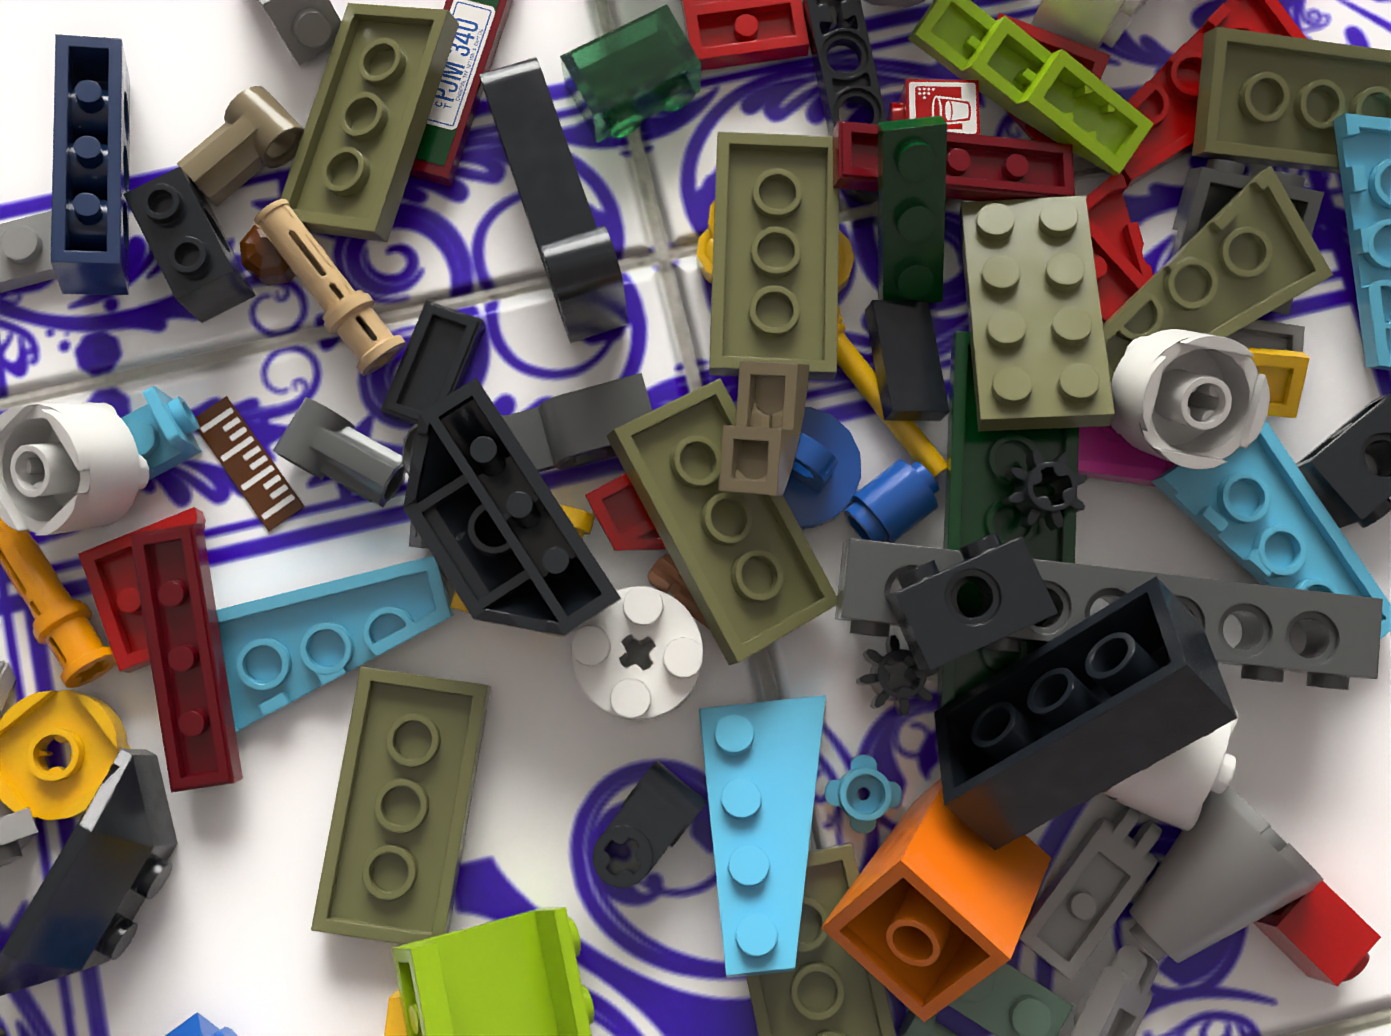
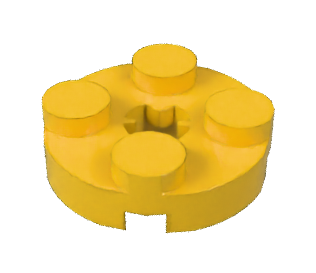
M74 690L37 692L14 704L0 719V800L14 812L29 807L33 818L47 821L81 817L108 774L109 768L121 749H131L127 744L125 728L116 712L98 697ZM53 739L59 743L69 742L71 745L72 754L70 758L72 759L67 768L56 766L49 769L45 762V756L53 754L50 751H46L47 746Z

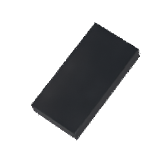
M426 300L380 411L387 417L413 426L418 424L419 414L462 387L486 327L483 319Z
M872 300L865 309V316L884 421H941L950 410L929 302Z

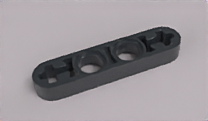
M803 0L802 3L809 46L829 136H833L832 131L838 121H841L839 109L848 103L863 105L870 113L871 124L887 121L861 0H834L843 2H841L836 17L838 29L830 32L832 19L829 7L825 4L817 5L820 3V0ZM836 46L848 47L856 53L859 67L850 73H839L829 65L827 52ZM842 189L843 193L850 200L859 204H872L878 201V192Z

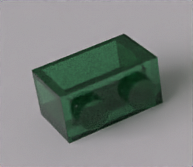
M667 4L560 56L565 86L597 143L610 136L614 138L626 136L635 131L643 120L663 110L666 112L679 110L690 103L695 94L700 92L701 62Z

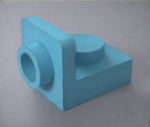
M152 386L142 392L148 404L121 418L134 438L138 454L147 461L150 474L149 480L202 452L192 433L199 429V424L188 404L182 397L178 396L173 399L156 386Z

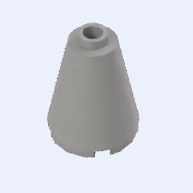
M1227 786L1221 794L1209 792L1202 804L1199 818L1190 831H1181L1129 910L1130 914L1137 921L1129 930L1130 933L1158 962L1168 954L1174 961L1180 963L1308 894L1324 880L1308 861L1290 843L1287 844L1270 827L1271 825L1230 786Z

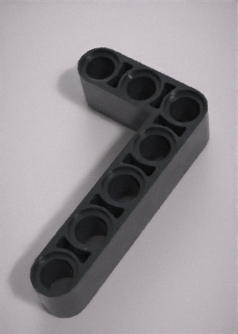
M537 57L479 74L570 343L628 325L624 283L612 241L605 225L597 227Z

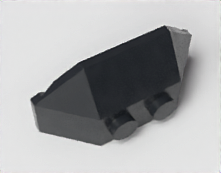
M477 378L419 414L416 431L418 436L411 460L403 510L474 620L565 637L621 600V597Z
M121 749L109 768L108 774L0 953V996L110 961V959L115 960L131 943L138 928V924L133 922V919L145 899L153 898L167 881L173 867L172 863L168 862V859L178 844L156 754L147 749Z

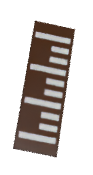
M227 396L196 416L199 424V433L268 532L305 507Z

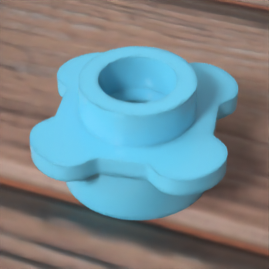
M869 755L855 756L851 760L850 770L839 780L829 781L824 791L826 801L832 806H839L850 818V827L858 833L873 831L876 827V819L885 814L888 808L897 807L902 800L900 786L896 782H889L882 773L877 771V763ZM862 787L869 791V797L866 800H860L857 796L858 790Z

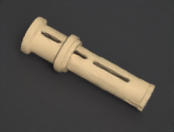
M279 199L270 203L254 218L255 225L263 231L290 266L293 273L301 280L325 311L322 318L325 321V328L330 334H339L359 360L356 368L363 376L380 369L405 348L407 343L402 336H393L372 309L375 303L372 297L362 290L355 291L328 257L325 250L317 243L290 208V204L286 199Z

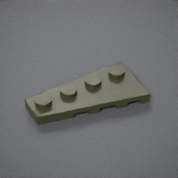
M1272 166L1264 169L1253 178L1103 324L1110 381H1112L1113 374L1125 355L1127 346L1134 339L1171 329L1187 330L1226 338L1333 276Z

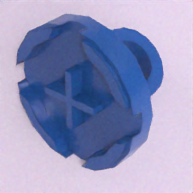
M805 407L795 460L783 494L801 530L814 528L819 525L822 526L835 520L853 500L852 496L856 493L861 479L860 451L851 432L833 415L812 407Z

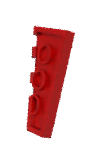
M1227 0L1225 3H1222L1206 20L1203 26L1127 101L1154 123L1121 171L1127 188L1193 148L1204 33L1216 27L1307 39L1278 0Z

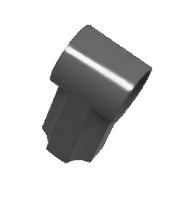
M305 397L274 447L273 452L322 480L327 476L343 485L349 491L383 508L391 498L395 497L405 480L406 472L402 455L354 430L355 426L350 421L328 407Z

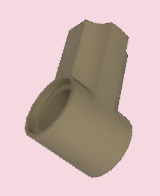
M253 86L237 94L225 110V123L177 163L216 207L263 167L278 168L291 161L296 155L304 128L262 86Z

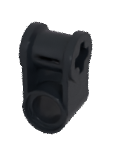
M656 761L623 802L621 811L599 837L593 850V864L596 873L604 882L613 887L627 888L638 884L649 874L668 847L672 848L708 800L659 761ZM630 839L635 840L639 845L634 855L641 863L639 869L635 873L628 868L623 869L618 874L612 872L609 866L613 861V856L607 851L609 845L613 841L624 845Z

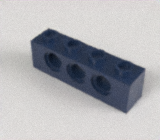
M55 34L51 264L62 294L129 295V205L123 194L129 192L130 77L123 41L120 38Z

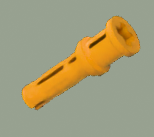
M0 518V565L35 619L32 624V632L35 639L40 644H47L63 669L60 678L65 687H80L100 678L116 665L111 646H105L90 622L93 616L92 611L87 604L82 603L80 600L72 599L28 530L17 531Z

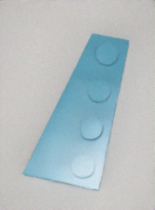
M1344 113L1334 119L1333 122L1366 368L1391 371V118Z
M1266 420L1257 438L1246 449L1240 447L1233 454L1223 459L1228 462L1208 469H1191L1176 464L1151 481L1262 585L1383 599L1380 639L1391 632L1390 602Z
M429 556L216 610L235 731L237 732L454 616L453 609L450 607L451 601L444 573L435 558Z
M826 695L699 709L727 978L795 970Z

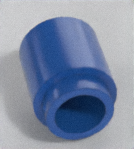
M898 459L852 496L853 504L844 510V515L861 539L895 543L938 508V502L934 494L939 491V485L932 474L921 463L915 461L912 465H909L907 462Z

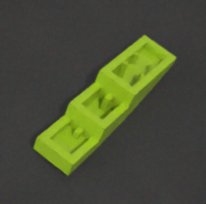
M933 0L908 37V40L960 79L979 80V92L1055 142L1072 144L1074 153L1112 175L1121 173L1154 124L1066 51L1060 49L1051 53L1008 17L1004 16L996 21L971 0Z

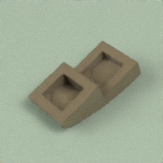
M740 361L736 426L723 425L719 478L720 491L783 496L791 474L801 434L810 365Z

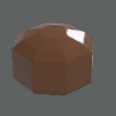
M254 225L239 243L242 266L266 286L290 283L296 275L263 231Z

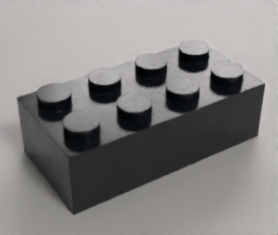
M1155 576L936 710L934 717L944 805L990 847L997 850L1237 719L1203 626L1163 582Z

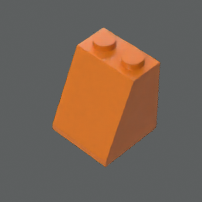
M940 778L911 804L828 916L821 929L917 1017L926 1022L1011 960L1051 857L1026 835L994 850L944 805Z

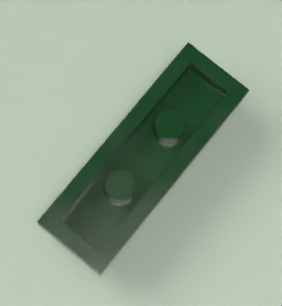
M942 116L878 122L879 300L943 302L947 123Z

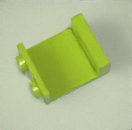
M566 907L538 908L393 947L392 954L407 1036H592L590 1025L594 1021L593 1001L586 986L581 984L576 959L581 951L580 936L576 924L568 917Z

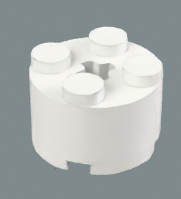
M1179 329L1156 332L1149 336H1141L1134 339L1127 346L1125 355L1113 374L1111 389L1115 415L1111 426L1128 443L1143 452L1186 468H1214L1228 462L1223 459L1233 454L1240 447L1246 449L1259 435L1268 414L1270 401L1269 385L1266 376L1259 374L1257 366L1251 356H1255L1246 346L1235 340Z
M81 402L15 406L0 415V518L17 531L29 530L36 533L35 535H53L109 526L120 520L128 512L137 492L144 489L148 484L150 474L147 461L138 454L136 443L129 428L117 415L116 410L107 403Z
M648 586L616 590L621 597L620 601L575 630L571 641V660L575 677L587 697L598 707L613 716L632 721H645L663 717L681 706L691 695L697 684L703 662V643L699 628L685 606L669 594ZM633 640L640 646L648 642L654 646L649 653L652 665L644 671L637 664L631 665L627 669L622 665V662L628 657L625 646Z
M1234 708L1238 719V711ZM1237 719L1101 793L1109 796L1110 799L1181 830L1190 831L1199 818L1202 804L1209 792L1223 793L1233 777L1236 758L1226 753Z

